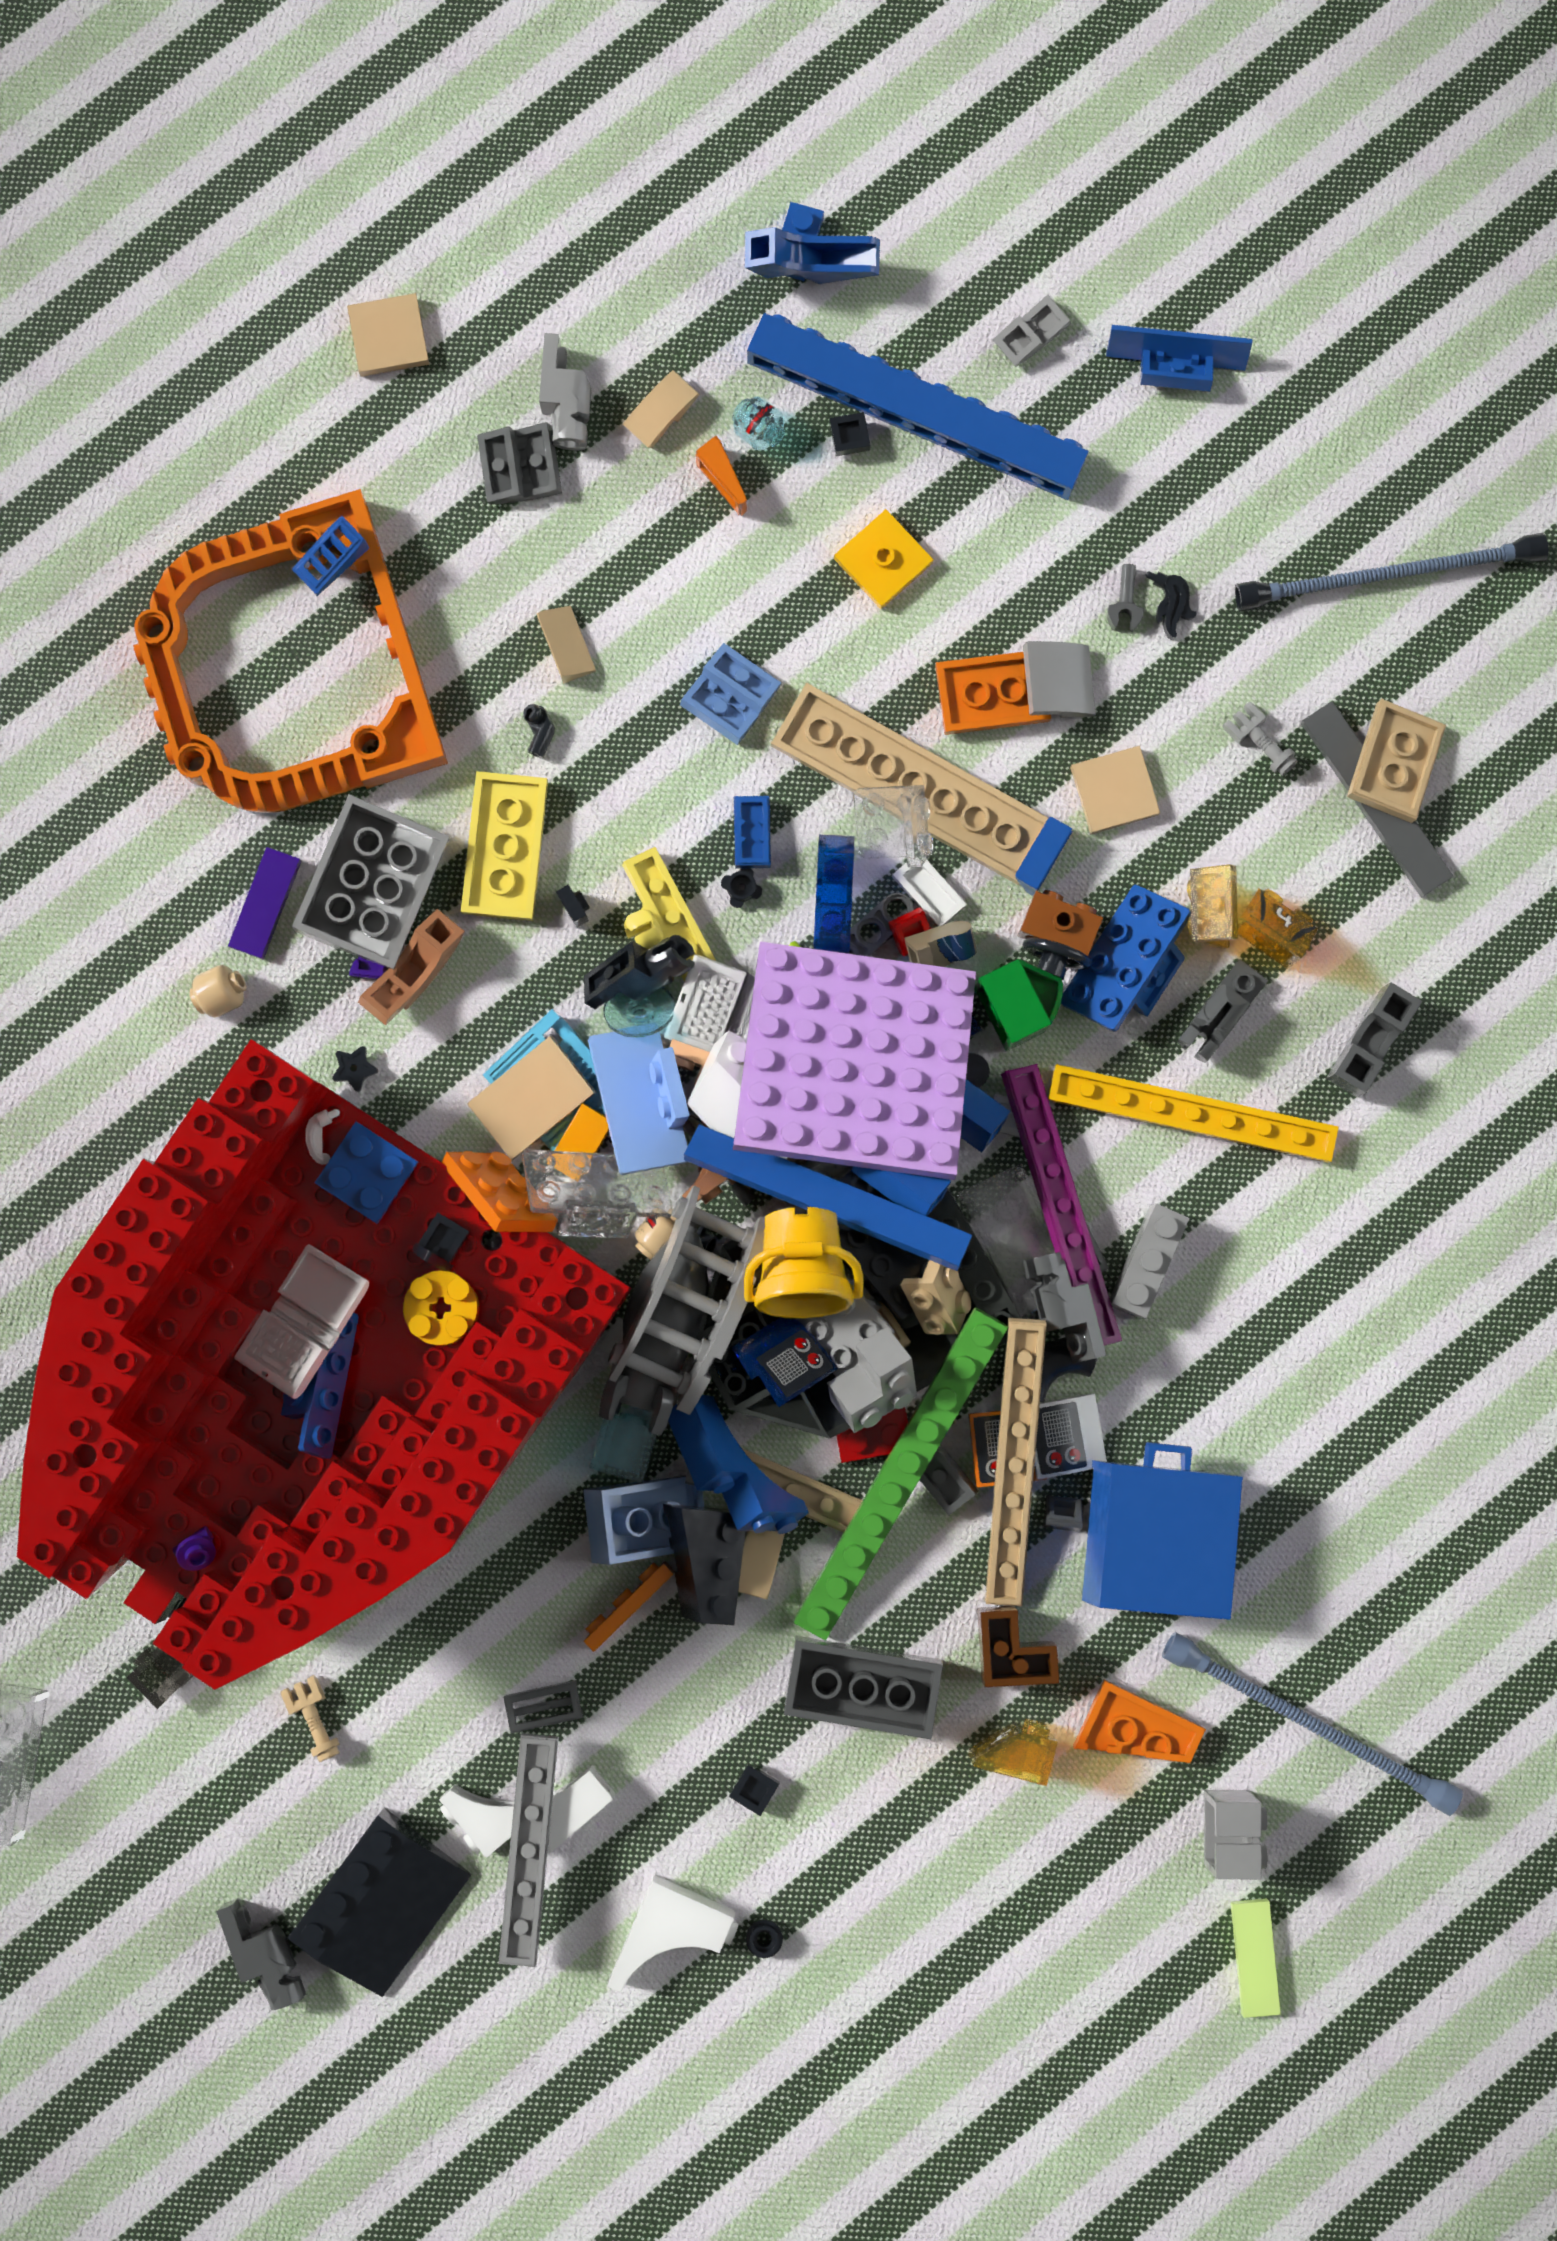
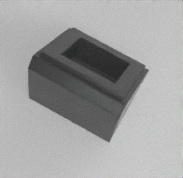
M1046 1495L1042 1528L1079 1532L1083 1528V1500Z

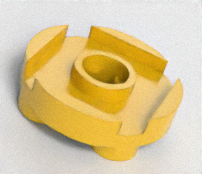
M449 1271L429 1272L415 1279L407 1291L403 1303L404 1319L410 1332L422 1341L437 1346L452 1345L466 1336L478 1320V1296L470 1284L455 1273ZM438 1298H444V1302L451 1305V1311L445 1312L443 1319H437V1313L431 1309L432 1304H437Z

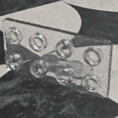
M524 1150L522 1154L530 1210L533 1213L559 1214L556 1224L557 1236L628 1238L637 1217L670 1218L672 1216L673 1207L665 1167L621 1175L615 1154Z

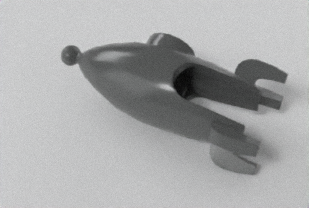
M690 1221L684 1240L704 1249L701 1238L697 1233V1228L701 1225ZM669 1239L659 1248L642 1270L631 1293L623 1318V1340L648 1293ZM678 1254L668 1280L707 1297L709 1293L707 1267ZM661 1294L650 1319L696 1339L702 1322L703 1311L665 1294ZM644 1332L633 1351L637 1355L678 1373L681 1372L689 1352ZM625 1366L616 1382L607 1380L600 1402L599 1417L613 1421L614 1415L619 1414L621 1405L624 1403L653 1412L648 1432L662 1435L664 1429L668 1426V1419L672 1408L677 1403L678 1393L675 1392V1387Z

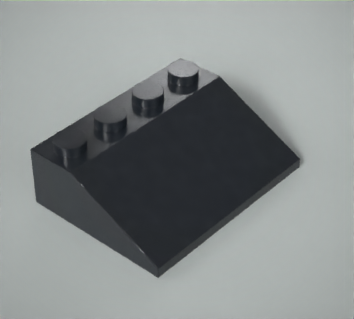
M384 1807L287 1939L316 1961L383 1997L469 1880L472 1873Z

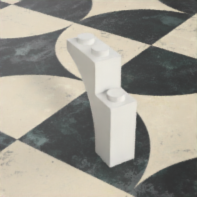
M593 1765L573 1781L554 1791L548 1855L614 1799L616 1793ZM456 1784L439 1799L443 1804L440 1807L443 1815L451 1824L455 1825L458 1823L466 1833L464 1836L466 1843L476 1854L481 1851L487 1858L511 1838L514 1801L481 1797L464 1790Z

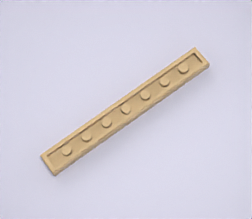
M1008 1318L985 1593L986 1604L1022 1606L1046 1320Z

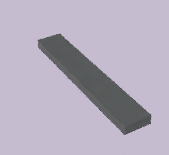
M1331 701L1302 720L1300 724L1343 786L1349 791L1363 745ZM1355 801L1421 898L1453 877V874L1416 821L1410 823Z

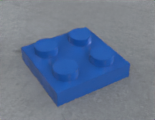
M356 1121L315 1181V1184L378 1224L419 1162Z

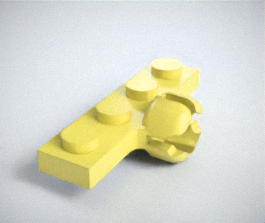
M656 847L624 861L622 866L643 906L641 910L628 915L624 922L628 939L636 936L634 938L636 943L649 950L663 939L679 935L686 939L694 950V954L686 960H693L696 954L716 961ZM688 972L681 976L684 982Z

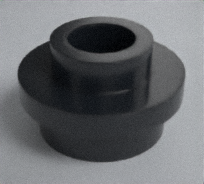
M761 1919L754 1922L748 1928L746 1944L753 1955L759 1958H770L781 1949L783 1935L780 1927L775 1922ZM761 1932H768L772 1938L769 1943L762 1944L758 1941L757 1936Z

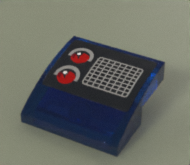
M780 1317L732 1347L751 1380L759 1375L778 1407L784 1405L838 1369L821 1344L795 1318Z

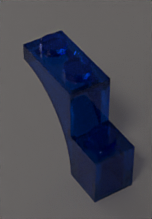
M819 834L813 949L849 954L855 836Z

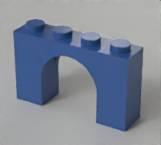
M968 1080L965 1083L960 1138L982 1153L1001 1131L1011 1111ZM855 1166L851 1170L895 1204L927 1217L943 1199L951 1183L949 1179Z

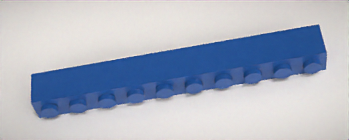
M766 313L763 314L747 349V364L857 411L864 412V414L1066 500H1069L1089 452L1073 439L1065 438L1062 440L1052 436L1049 430L1040 425L1034 424L1029 426L1018 421V418L1010 412H996L987 408L977 398H963L954 394L953 390L944 384L935 383L933 385L921 380V377L911 370L903 369L900 371L889 366L886 360L878 356L872 355L867 357L858 353L848 343H834L825 339L824 335L812 328H806L805 330L793 325L788 318L779 314H774L773 316Z

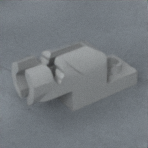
M545 333L539 395L542 414L551 415L552 441L555 447L574 451L585 450L587 448L588 436L585 424L589 421L591 402L590 383L584 371L566 369L567 348L561 347L559 334Z

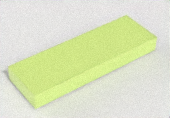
M1268 1899L1232 1901L1230 1903L1241 2014L1244 2018L1281 2015L1270 1902Z

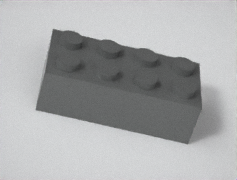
M796 1636L784 1705V1715L931 1739L943 1664L940 1659Z

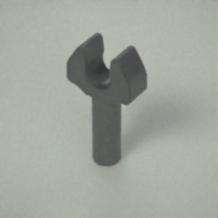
M1134 564L1122 565L1119 601L1116 604L1109 605L1106 618L1112 630H1115L1118 625L1120 613H1127L1130 616L1131 632L1137 628L1143 618L1144 609L1138 607L1133 602L1136 565Z

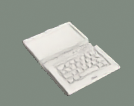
M695 954L692 960L695 962V965L688 971L664 1037L707 1052L711 1051L713 1045L728 1030L747 1040L755 975ZM683 993L686 994L684 1001L681 1000Z
M308 1244L279 1288L278 1292L281 1293V1296L275 1302L271 1312L263 1310L234 1359L291 1398H298L304 1392L328 1352L338 1340L340 1333L369 1287V1281Z

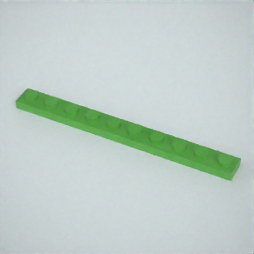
M976 1307L973 1309L796 1614L794 1624L826 1641L1007 1331V1324Z

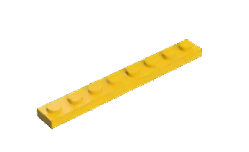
M1058 1064L1054 1066L1048 1100L1056 1103L1327 1163L1332 1162L1339 1128L1334 1125Z

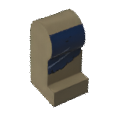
M967 921L950 922L904 938L911 963L945 967L953 964L954 961L967 960L977 953L972 925Z

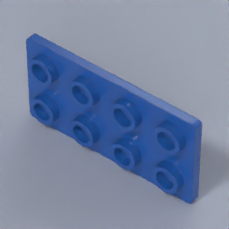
M1133 885L1088 955L1092 961L1091 967L1077 971L1062 995L1061 1005L1113 1032L1118 1031L1132 1007L1136 1012L1148 1017L1185 959V956L1174 942L1192 916L1190 909L1143 887Z

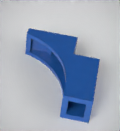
M702 1395L690 1415L677 1410V1404L673 1406L668 1422L696 1489L700 1491H714L716 1494L722 1493L737 1530L754 1531L755 1533L777 1531L778 1534H784L798 1526L797 1522L809 1513L804 1500L793 1496L779 1487L752 1462L729 1430L713 1396Z

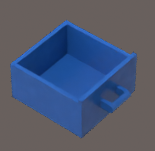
M1147 1442L1143 1465L1092 1460V1468L1094 1470L1082 1601L1099 1608L1231 1620L1243 1477L1217 1472L1190 1470L1192 1457L1190 1446ZM1156 1451L1180 1453L1181 1469L1153 1466Z

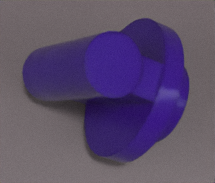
M203 1526L172 1548L178 1564L182 1568L190 1571L201 1570L210 1565L216 1555V1548L212 1540L214 1537L206 1526Z

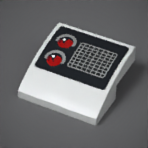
M1094 1393L1040 1403L1034 1464L1037 1479L1094 1469L1092 1468V1460L1107 1462Z

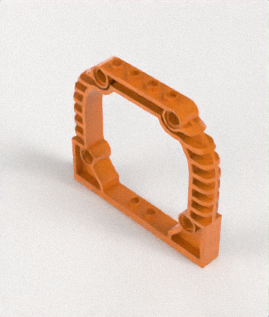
M361 489L279 514V520L266 522L250 529H243L240 532L224 535L208 542L205 541L188 551H184L164 570L163 576L152 593L150 609L141 612L135 620L134 628L138 644L133 645L139 664H145L148 677L144 678V684L149 697L155 698L158 710L154 711V717L159 730L166 733L169 743L164 744V750L170 765L175 764L178 771L192 784L206 785L213 794L236 808L257 813L286 811L365 786L369 789L448 764L367 502ZM343 516L366 540L369 549L349 568L358 574L368 571L372 572L381 601L380 605L375 606L382 627L386 625L389 627L392 637L387 638L386 643L392 660L399 659L409 693L395 697L391 708L377 727L363 725L357 728L352 734L351 746L346 749L272 772L250 774L230 768L223 750L210 737L201 734L178 659L179 655L186 648L188 641V628L183 614L200 592L223 580L296 559L298 562L306 554L301 552L304 544L316 542L339 517ZM345 535L339 539L347 548L352 544ZM334 545L329 548L337 559L342 555ZM323 555L318 558L323 565L328 561ZM310 565L307 569L315 570L316 568ZM163 625V631L159 636L149 637L150 630L154 626ZM372 739L379 741V747L375 752L368 754L363 752V746L367 741ZM197 757H203L204 764L202 768L198 771H190L191 761Z

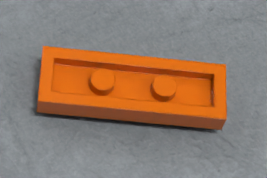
M666 1561L659 1567L653 1562L638 1577L643 1582L633 1592L626 1588L612 1602L616 1609L607 1618L600 1614L585 1628L589 1635L583 1642L593 1652L596 1651L674 1575L675 1571Z

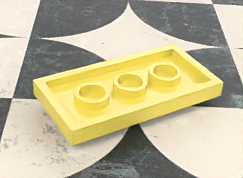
M476 771L461 904L462 914L534 920L548 789L547 778Z

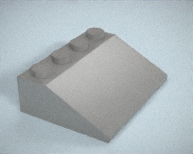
M348 794L292 928L295 932L323 944L394 970L450 837Z

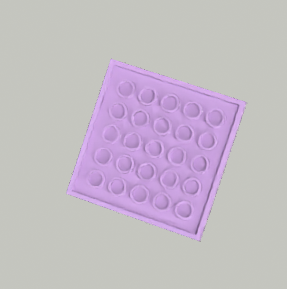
M760 942L733 1150L955 1180L958 1167L976 972Z

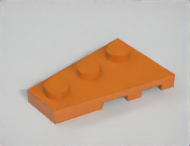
M1103 1679L1073 1747L1074 1749L1107 1751V1753L1113 1754L1122 1753L1145 1756L1146 1758L1191 1763L1206 1729Z

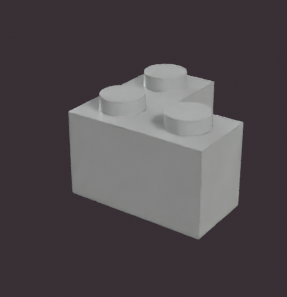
M888 1327L856 1344L860 1366L856 1365L827 1382L831 1402L854 1433L862 1428L874 1426L880 1421L882 1416L894 1409L904 1408L917 1396L912 1358Z

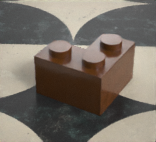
M1014 1606L977 1608L981 1681L984 1687L1059 1683L1057 1645L1053 1641L1020 1642L1018 1610Z

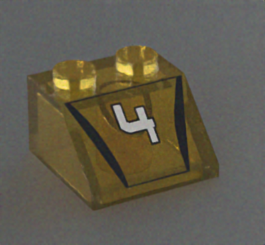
M1258 888L1250 896L1228 929L1288 969L1303 957L1318 928L1312 925L1313 920L1306 913L1298 909L1292 911L1283 905V899L1277 893L1269 889L1263 891Z
M1025 1718L1024 1724L1014 1721L972 1746L968 1756L974 1767L1047 1786L1058 1741L1050 1732V1729L1046 1728L1047 1724Z

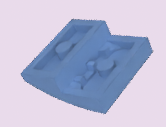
M723 643L704 666L700 677L683 696L680 706L738 745L779 689L781 682Z

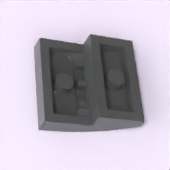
M544 422L518 430H513L508 426L477 435L488 504L514 503L562 494L556 448L552 441V425Z

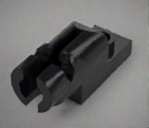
M679 935L667 937L649 950L635 941H631L584 975L585 1004L593 1009H597L608 1000L614 998L619 992L635 1001H642L661 987L671 984L674 981V976L680 977L694 967V961L686 960L694 954L693 947L686 939Z

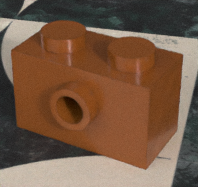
M1044 890L1041 893L1036 891L1017 936L1023 939L1036 937L1055 941L1077 949L1088 956L1103 917L1096 915L1097 910L1089 905L1077 903L1076 906L1063 902L1064 897L1056 892Z

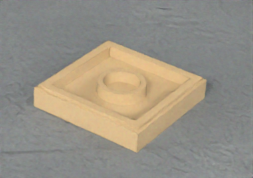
M416 293L347 305L357 365L361 377L429 365Z
M1140 746L1071 765L1070 769L1090 835L1160 814Z

